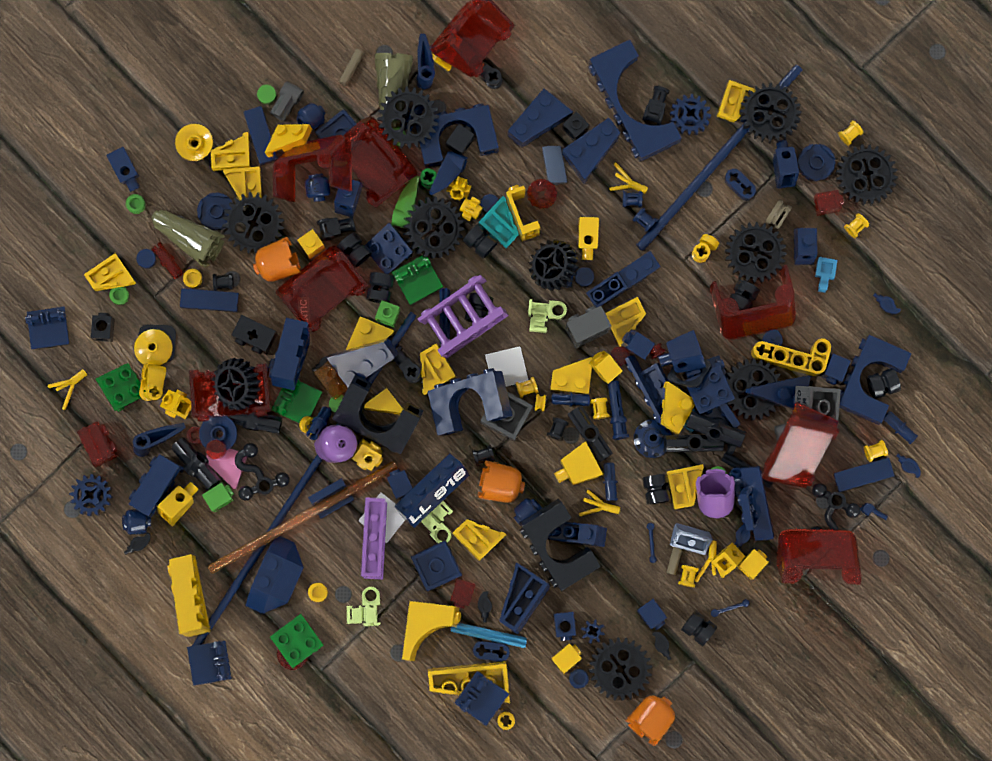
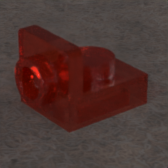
M457 579L450 599L451 602H454L453 606L464 609L465 606L469 607L476 584Z

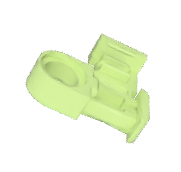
M530 299L528 316L531 317L529 332L546 333L545 321H548V319H563L567 312L566 305L560 301H549V304L532 302V299ZM557 305L561 306L564 310L560 316L555 315L552 311Z
M444 500L421 521L431 531L429 535L437 543L442 542L437 536L440 530L448 532L447 543L452 538L451 530L441 521H444V517L447 514L450 515L454 511Z
M367 587L363 590L362 606L365 607L352 608V606H346L347 624L380 625L381 622L377 620V605H380V593L377 588ZM368 590L375 591L376 599L374 601H368L365 598V593ZM350 609H352V619H350Z

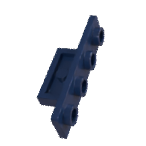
M634 355L626 357L627 369L633 373L637 387L644 393V400L648 406H651L654 412V419L662 426L661 415L663 408L661 405L662 400L665 398V388L663 387L664 383L668 381L659 363H656L643 371Z
M759 466L741 468L744 488L738 495V504L742 506V522L746 525V530H753L755 541L773 539L774 532L761 469Z

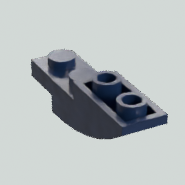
M649 251L586 292L596 308L603 306L646 279L647 276L661 268V265L653 253Z

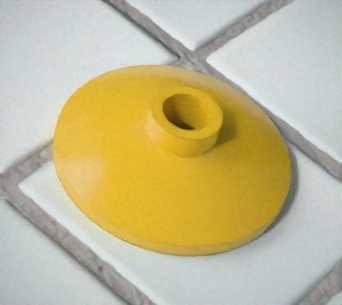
M189 124L181 128L177 133L175 147L184 159L199 161L211 152L213 138L206 127L200 124ZM194 141H197L198 146L193 147L192 143Z
M150 329L141 333L134 345L136 358L143 365L149 363L161 366L169 360L173 350L169 336L157 329ZM151 344H155L156 348L154 350H149Z

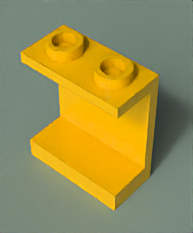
M519 185L510 187L509 191L506 192V202L513 216L521 241L539 236L540 225L538 221L523 226L514 201L525 197L524 185L521 187Z

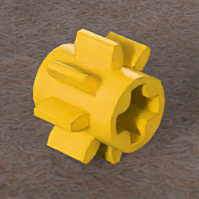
M458 176L448 185L447 192H450L451 198L460 201L463 197L468 198L471 185H468L467 179Z
M473 196L471 200L466 198L459 210L463 212L462 218L468 221L471 218L477 219L483 209L479 205L480 200Z

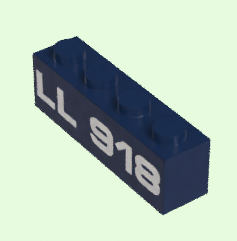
M449 453L394 507L402 518L415 528L469 476V473L463 464Z

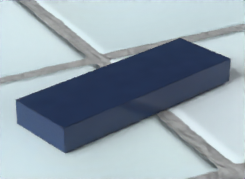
M262 106L243 111L260 166L277 161L276 151L273 152L272 157H267L265 154V150L271 140V135Z
M181 288L180 308L238 312L239 293Z
M889 458L833 474L838 492L895 476Z

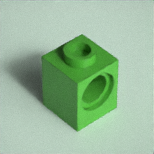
M381 300L375 316L376 322L394 328L401 311L400 307Z
M223 483L202 494L214 513L234 501L232 489L229 485L225 486Z

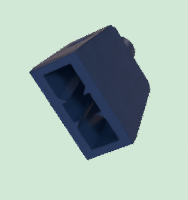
M780 140L779 143L776 142L777 149H775L773 156L776 188L795 187L799 176L795 148L788 147L786 140Z
M121 147L107 154L106 156L122 185L126 183L130 192L139 189L140 186L136 180L139 174L127 150ZM125 169L129 170L128 175L123 174Z
M342 177L334 201L335 213L348 217L354 216L363 183Z
M817 228L794 229V265H814L817 257Z
M694 330L668 341L666 345L669 353L658 356L661 367L673 364L676 373L706 368Z

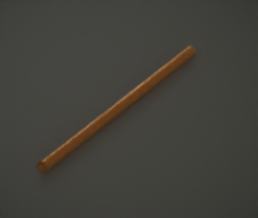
M392 461L209 564L210 572L213 574L387 476L390 472L398 469L396 463Z

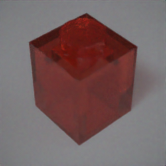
M838 190L817 193L813 197L817 216L840 212L842 206H844L843 196L839 195Z

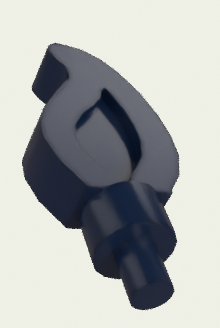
M876 293L873 295L877 298L876 301L879 302L880 308L889 314H897L901 311V309L896 308L891 297H883L881 294L877 295Z
M898 453L896 456L899 458L898 461L901 463L902 470L906 473L914 474L915 478H919L921 471L918 464L913 459L906 458Z
M745 524L736 532L735 545L737 548H741L750 539V530H746Z

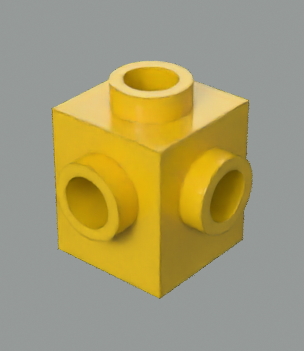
M168 389L160 407L166 410V415L174 419L176 416L186 419L194 402L187 399V394L180 390L173 392Z
M363 438L358 444L352 459L357 462L356 464L360 468L372 471L383 460L381 447L373 441L370 443Z

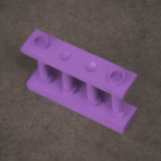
M481 275L470 278L468 284L432 309L424 310L421 313L422 316L417 318L423 324H430L442 343L438 352L446 359L509 316L504 308L494 306L482 287V284L487 281ZM474 290H476L489 311L488 315L484 318H479L466 297ZM458 301L461 302L473 321L472 326L468 329L462 327L450 308ZM442 312L446 314L457 332V336L452 340H448L435 319Z
M365 498L361 577H364V579L383 580L387 502H385V498Z

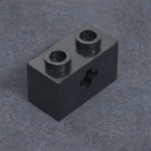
M241 315L231 336L235 339V343L243 347L247 344L252 347V351L262 355L263 352L268 354L277 336V332ZM255 332H256V335L258 336V338H257V339H256V338H253V339L251 340V337H250L249 335H250V334H253V335H254Z

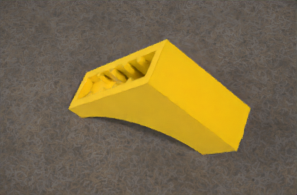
M410 601L402 660L415 661L420 645L433 632L446 627H457V623H460L461 620L459 607Z

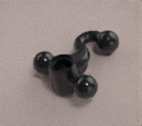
M247 443L235 455L234 459L235 465L239 470L254 472L258 480L253 487L242 486L239 489L238 495L244 501L250 500L256 493L266 496L273 490V487H286L290 482L288 474L284 472L278 473L275 479L271 480L264 477L263 471L257 465L244 464L242 462L243 457L253 458L258 454V447L254 443ZM263 481L267 482L269 484V490L265 492L261 491L259 488V483Z
M817 483L813 486L812 493L817 498L824 497L827 499L828 508L825 511L824 520L831 529V533L826 535L821 527L814 526L809 530V537L813 541L832 542L839 533L838 526L832 519L835 509H844L850 518L858 517L861 509L856 503H847L842 493H830L824 484ZM834 495H838L841 498V504L838 506H834L831 502Z

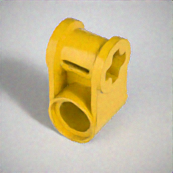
M145 363L141 373L142 379L139 395L144 401L158 400L163 394L166 368Z

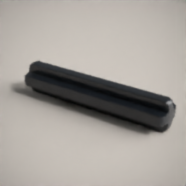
M726 452L721 458L722 462L733 468L753 467ZM761 471L764 486L770 488L774 483V478Z

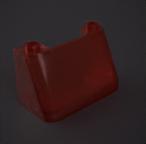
M470 0L458 11L429 49L434 55L467 76H474L476 78L484 71V64L482 63L484 58L498 41H505L512 35L511 31L515 25L493 0Z
M369 116L360 120L328 149L334 160L345 161L368 189L366 200L370 205L377 208L414 179L418 173L397 145L393 146L394 141H387L389 135H382L384 128H379L380 123L374 117Z
M333 245L303 267L301 273L295 274L288 279L275 293L297 320L309 323L310 333L311 331L315 332L321 327V318L349 295L360 296L365 292L368 284L344 253Z
M266 363L257 364V367H255L254 372L260 373L257 379L261 380L258 384L261 390L257 392L259 397L255 399L256 402L251 404L249 408H243L242 410H231L223 406V402H218L219 396L213 395L216 392V389L212 388L215 382L211 379L216 377L213 372L206 370L205 374V372H199V369L189 370L192 417L197 418L199 422L209 421L211 417L244 414L266 416L267 412L271 411L268 365Z
M796 402L784 430L764 464L761 473L762 479L804 489L807 486L811 487L815 479L813 474L831 439L835 440L840 431V429H837L839 421Z
M786 529L779 534L777 567L782 583L798 582L802 577L803 569L841 570L844 582L861 585L862 575L858 545L853 532L848 530Z

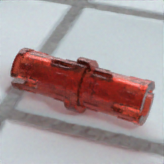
M162 242L157 243L158 248L155 245L151 250L154 251L161 261L160 264L166 267L173 279H177L178 275L181 276L184 272L174 261L175 257L168 253Z

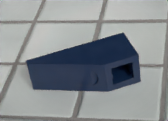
M565 522L551 531L547 540L605 547L607 528L599 525Z

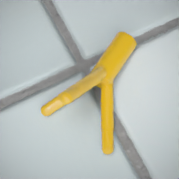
M615 162L614 166L622 174L616 173L615 176L628 185L610 187V191L632 188L646 194L648 187L633 181Z
M83 369L69 380L48 385V388L57 387L56 391L70 385L62 407L63 410L67 408L75 384L87 376Z
M587 490V493L596 501L584 498L583 501L598 506V508L581 512L579 516L602 510L619 514L620 507L604 503L594 493Z
M717 541L711 542L709 557L698 573L695 582L699 581L710 562L712 575H716V566L712 561L717 556ZM718 570L721 578H724L725 576Z

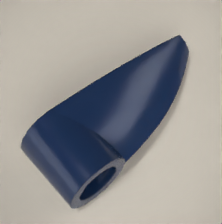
M426 34L419 35L417 55L418 75L416 85L422 90L431 88L435 77L433 57Z
M449 151L432 184L430 195L443 190L456 179L460 172L463 173L468 157Z
M178 423L136 435L133 439L135 455L139 457L148 455L151 448L171 439L184 430L186 426L184 423Z

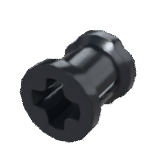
M229 273V275L213 274L214 291L220 288L233 290V273Z
M553 417V424L550 432H547V436L563 441L564 438L562 436L569 422Z
M491 445L478 451L472 450L476 467L481 463H485L486 460L495 461Z

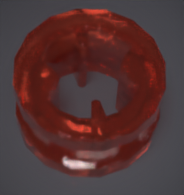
M662 343L657 344L649 353L652 355L651 359H656L659 355L666 352V349L662 348Z
M192 427L187 432V439L192 444H201L200 439L196 438L193 441L191 436L192 433L200 431V428Z

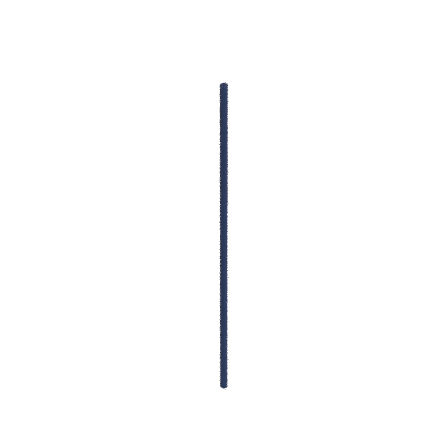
M410 312L391 340L395 348L417 315ZM384 366L369 375L366 380L373 383ZM318 454L209 619L210 630H212L323 459ZM210 632L198 635L192 646L203 644Z

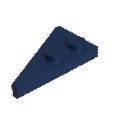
M803 375L761 386H753L746 389L745 393L794 410L796 386H809L811 376Z

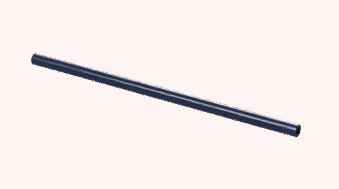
M795 64L779 82L781 90L785 86L788 87L802 72L801 67ZM764 99L761 104H768V101ZM757 116L754 120L758 121L761 117ZM746 122L741 125L636 244L641 251L646 249L748 133L749 128L743 129V125Z

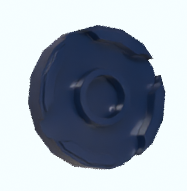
M810 144L799 154L797 162L799 171L803 177L810 181H823L835 169V155L830 148L823 144Z
M219 192L210 193L202 198L197 207V215L200 222L214 231L225 229L226 227H222V225L227 223V221L222 218L229 215L225 212V209H232L229 205L230 202L233 203L232 200Z

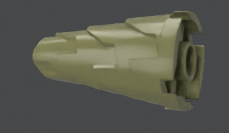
M400 53L375 54L379 108L381 110H384L381 103H387L385 96L392 98L391 91L398 94V88L405 92V88L408 87L413 63L412 55ZM399 102L396 105V109L402 111L405 103ZM394 121L392 128H396V124H399L400 121Z
M157 210L151 217L156 229L166 235L174 244L204 268L211 265L207 263L209 259L213 262L215 261L224 245L222 239L225 236L220 232L198 225L188 219H183L167 210Z

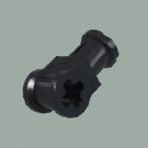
M477 56L473 57L468 63L466 70H471L477 74L489 88L498 89L501 87L503 79L498 69L483 64L478 60ZM490 77H497V81L492 80L491 82Z
M654 86L652 99H649L642 121L649 120L660 125L665 112L666 103L664 102L670 90L662 86Z
M353 215L342 220H338L336 217L325 218L316 222L320 229L321 241H329L341 237V233L356 232Z
M402 346L396 348L399 355L393 360L403 372L406 380L410 383L419 382L422 377L419 366L406 356L402 351ZM410 370L416 371L415 377H413L412 375L410 376Z

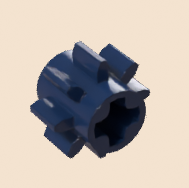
M596 619L593 624L586 621L587 628H581L582 631H585V635L582 638H590V644L593 639L600 642L599 635H605L600 630L604 625H596ZM590 626L598 629L596 637L588 635Z

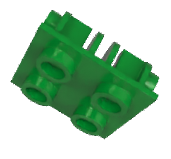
M423 255L392 272L410 305L443 288L428 257L424 258Z
M129 363L95 379L114 411L120 412L125 409V406L141 399L139 395L141 383Z
M298 380L295 391L285 388L281 389L271 410L300 423L303 417H311L322 391Z
M302 614L270 636L292 668L324 646Z

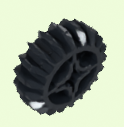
M554 239L553 242L547 240L546 245L540 243L541 248H535L537 253L531 255L533 261L528 262L532 266L529 269V272L532 273L531 278L535 280L536 285L541 286L545 290H561V285L567 287V281L573 282L571 277L572 275H577L574 270L579 268L575 264L579 261L575 257L576 251L572 250L571 245Z
M231 358L230 360H224L222 364L217 366L218 370L213 372L216 377H213L211 380L215 382L212 388H215L216 392L213 395L219 396L218 402H223V406L231 410L249 408L251 404L256 402L255 399L259 397L257 392L261 390L258 386L261 380L257 379L260 373L254 372L255 367L250 366V362L244 361L242 358Z

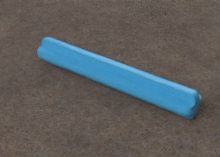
M457 623V627H451V631L521 648H525L527 638L468 624Z

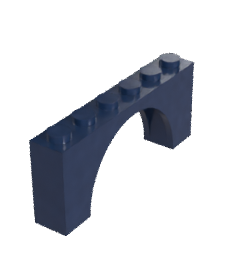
M629 39L590 58L588 70L592 76L596 77L598 81L596 85L601 93L604 92L607 107L609 109L612 108L614 111V120L618 126L621 125L625 141L630 142L632 155L635 159L638 158L642 162L680 143L682 138L674 122L659 126L642 124L632 119L621 107L617 96L618 81L622 73L631 64L635 63L639 56Z

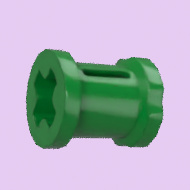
M427 168L421 172V184L426 189H431L437 174L434 170ZM429 175V177L432 178V181L429 182L428 180H426V176Z

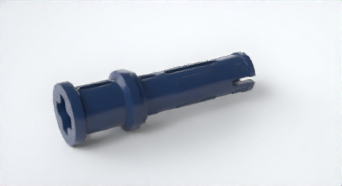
M611 381L607 385L612 412L610 424L613 426L614 433L612 439H627L630 436L627 434V418L623 414L619 381Z

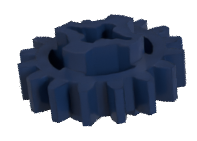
M691 94L690 98L683 95L682 101L678 98L676 100L677 105H672L671 108L674 111H670V116L674 118L670 122L676 123V128L681 129L680 134L687 131L688 136H690L691 132L698 135V129L703 132L705 130L704 125H709V121L706 119L711 118V114L707 113L710 111V107H705L706 100L700 102L701 96L694 99L693 94ZM679 109H680V112L682 113V117H681L680 119H679V117H678V110H679ZM701 111H702V114H703V119H702V121L700 120L701 118L699 117V113H700ZM687 113H693L694 116L687 117Z
M91 474L90 479H88L86 475H83V481L77 479L78 485L71 486L75 491L69 493V495L74 497L70 503L77 504L74 507L75 510L81 508L80 514L84 515L87 511L89 517L92 516V512L98 516L99 510L105 512L104 506L111 505L107 500L113 498L112 495L108 494L112 488L106 487L108 484L106 480L101 482L102 477L98 476L95 479V475ZM88 483H97L93 487L87 486ZM80 490H81V491H82V495H81V498L79 499V492H80ZM89 492L93 493V499L88 498ZM103 492V500L101 501L100 496ZM88 504H93L96 507L86 508L85 506H87Z

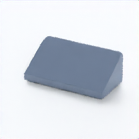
M561 146L542 147L548 186L567 183Z
M675 523L670 546L705 555L713 539L707 531Z

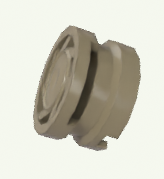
M779 199L765 221L768 224H774L776 229L780 228L792 209V206L789 204H783L784 201ZM783 212H785L784 216L782 217V219H781V221H780V220H779L780 217L782 216Z

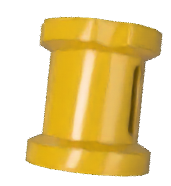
M852 121L850 126L844 131H840L838 135L846 145L850 146L852 140L858 135L863 134V130L860 125Z
M857 213L856 218L850 224H846L844 229L851 237L856 239L858 233L864 227L867 228L869 226V222L861 214Z
M699 243L692 251V258L697 263L705 262L710 255V249L705 243ZM700 249L704 250L702 257L699 256Z
M534 377L521 383L515 382L520 399L527 394L539 393Z
M607 398L590 400L594 410L593 420L610 417L606 407Z
M883 440L877 444L865 445L863 447L869 462L881 456H888V450Z
M682 565L681 581H678V584L695 588V575L699 569Z

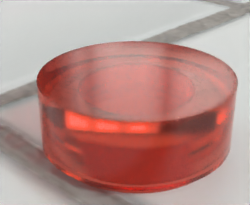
M615 347L610 355L618 366H623L627 363L625 358L629 356V353L624 347Z
M212 440L206 446V453L212 459H221L226 454V445L220 440Z

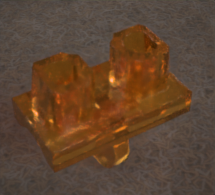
M329 361L313 372L333 400H336L347 391V386Z

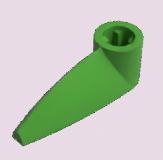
M415 176L400 194L393 211L392 226L403 227V225L408 224L404 218L410 217L407 213L408 210L414 211L412 205L416 203L420 176Z

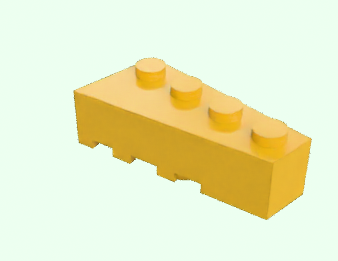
M190 554L169 559L167 568L172 579L171 589L175 600L179 634L192 637L211 632L196 556Z
M506 661L428 669L429 689L432 692L460 695L478 671L509 693ZM509 695L504 702L510 703Z

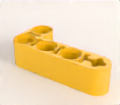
M818 339L813 344L810 354L760 341L754 345L751 354L757 361L762 359L764 363L769 362L774 366L810 376H819L826 369L831 344L826 339ZM818 344L825 346L826 351L824 353H820L817 350ZM760 347H762V348H763V352H766V353H763L762 355H759V351H757V350H758ZM770 350H773V351L771 352V354H770V358H768V356H769V354H768L769 351H770ZM781 352L784 355V360L778 361L775 358V353ZM794 357L801 358V366L794 364ZM813 362L820 364V371H815L812 368Z

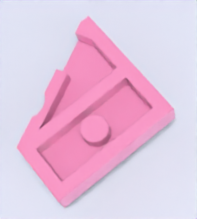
M229 449L222 453H214L208 450L206 456L209 461L208 464L233 489L237 490L243 472L236 467L234 461L235 455L239 451ZM246 456L243 457V459H242V462H243L244 464L246 463V460H247V457H246Z

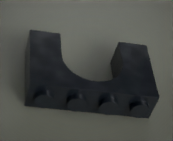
M355 375L332 419L339 425L346 426L355 433L370 438L371 441L387 447L390 451L401 454L424 410L406 402L399 417L393 423L380 425L372 422L363 411V401L372 383Z
M558 498L521 521L519 524L522 528L519 531L525 540L529 539L531 542L529 548L534 556L539 555L541 559L539 564L544 572L548 571L551 575L548 579L554 588L558 587L563 591L601 566L588 547L564 560H557L548 555L546 550L548 535L555 528L572 518L563 502Z

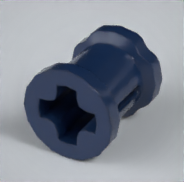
M623 190L622 207L627 205L642 208V191L632 193Z
M642 208L633 218V221H637L648 232L657 222V219H653L645 212V208Z

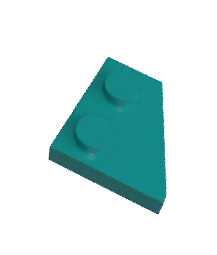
M504 196L478 222L489 234H492L499 240V243L505 249L519 235Z

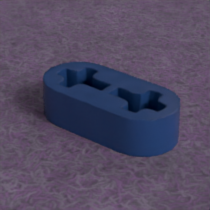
M730 169L726 173L725 183L741 199L747 201L754 197L756 192L754 184L738 169ZM730 174L738 176L737 181L739 184L735 180L732 182L729 180ZM741 185H742L745 189H747V188L749 187V188L751 189V191H750V194H751V195H749L748 193H747L746 195H744V194H743L744 189L741 187Z
M482 641L474 645L473 653L479 659L504 661L509 657L510 650L505 644ZM484 645L485 649H491L490 653H484L483 656H479L476 648ZM500 647H504L503 649L507 651V654L499 658V655L493 654L492 650H499Z

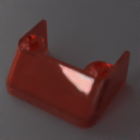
M335 135L307 141L306 144L285 151L273 165V197L295 202V165L317 161L318 165L322 168H329L330 186L352 191L350 138L344 135Z
M783 265L780 270L783 285L776 289V302L739 311L737 302L732 298L721 299L717 282L713 281L711 283L710 291L721 335L725 339L734 340L770 330L790 327L795 322V295L787 265Z

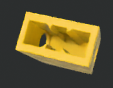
M579 217L578 249H582V260H593V249H598L599 218ZM585 236L591 237V244L585 243Z
M586 442L561 459L560 463L563 469L554 473L558 483L569 478L572 485L580 484L603 475Z
M189 482L184 489L181 486H177L157 506L158 514L173 527L193 505L192 496L199 489L192 482Z

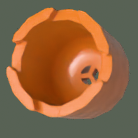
M288 237L260 248L255 255L256 263L253 264L254 270L257 275L260 274L268 282H275L301 273V265L297 253H292L289 247L292 245V242Z
M485 461L487 468L482 469L479 486H482V493L478 492V498L505 503L515 501L519 493H523L525 487L520 471L515 467Z
M652 695L646 697L625 721L630 723L628 726L638 736L642 738L645 735L650 739L648 743L656 746L673 724L675 713L671 707L672 703L666 697L659 698Z

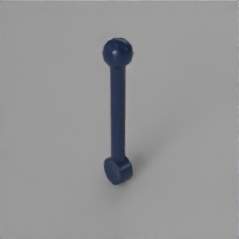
M648 523L647 529L649 530L651 552L649 561L655 563L657 558L654 554V524Z
M745 599L742 601V603H738L720 610L713 609L711 611V616L717 617L718 614L729 610H733L742 606L748 607L750 605L749 600Z

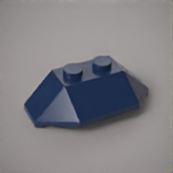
M276 535L254 579L245 606L264 614L288 604L304 568L295 542Z

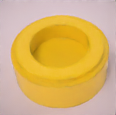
M703 234L699 240L700 243L707 244L709 249L713 251L719 245V241L708 234Z
M189 269L184 273L183 282L187 287L194 289L202 284L203 277L198 270Z
M314 583L309 587L308 596L312 601L322 602L327 598L328 590L322 583Z

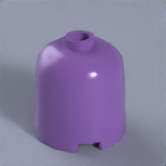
M330 425L322 429L314 446L316 453L321 459L330 463L347 461L353 456L357 448V440L354 433L347 427Z
M721 469L707 470L706 474L697 478L696 492L700 511L710 518H722L728 515L733 510L735 503V482L733 476L730 477Z

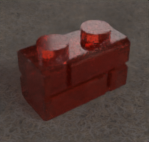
M97 421L77 431L95 467H99L117 457L115 454L118 451L113 441L109 442L106 436L109 434V431L105 424L101 425Z

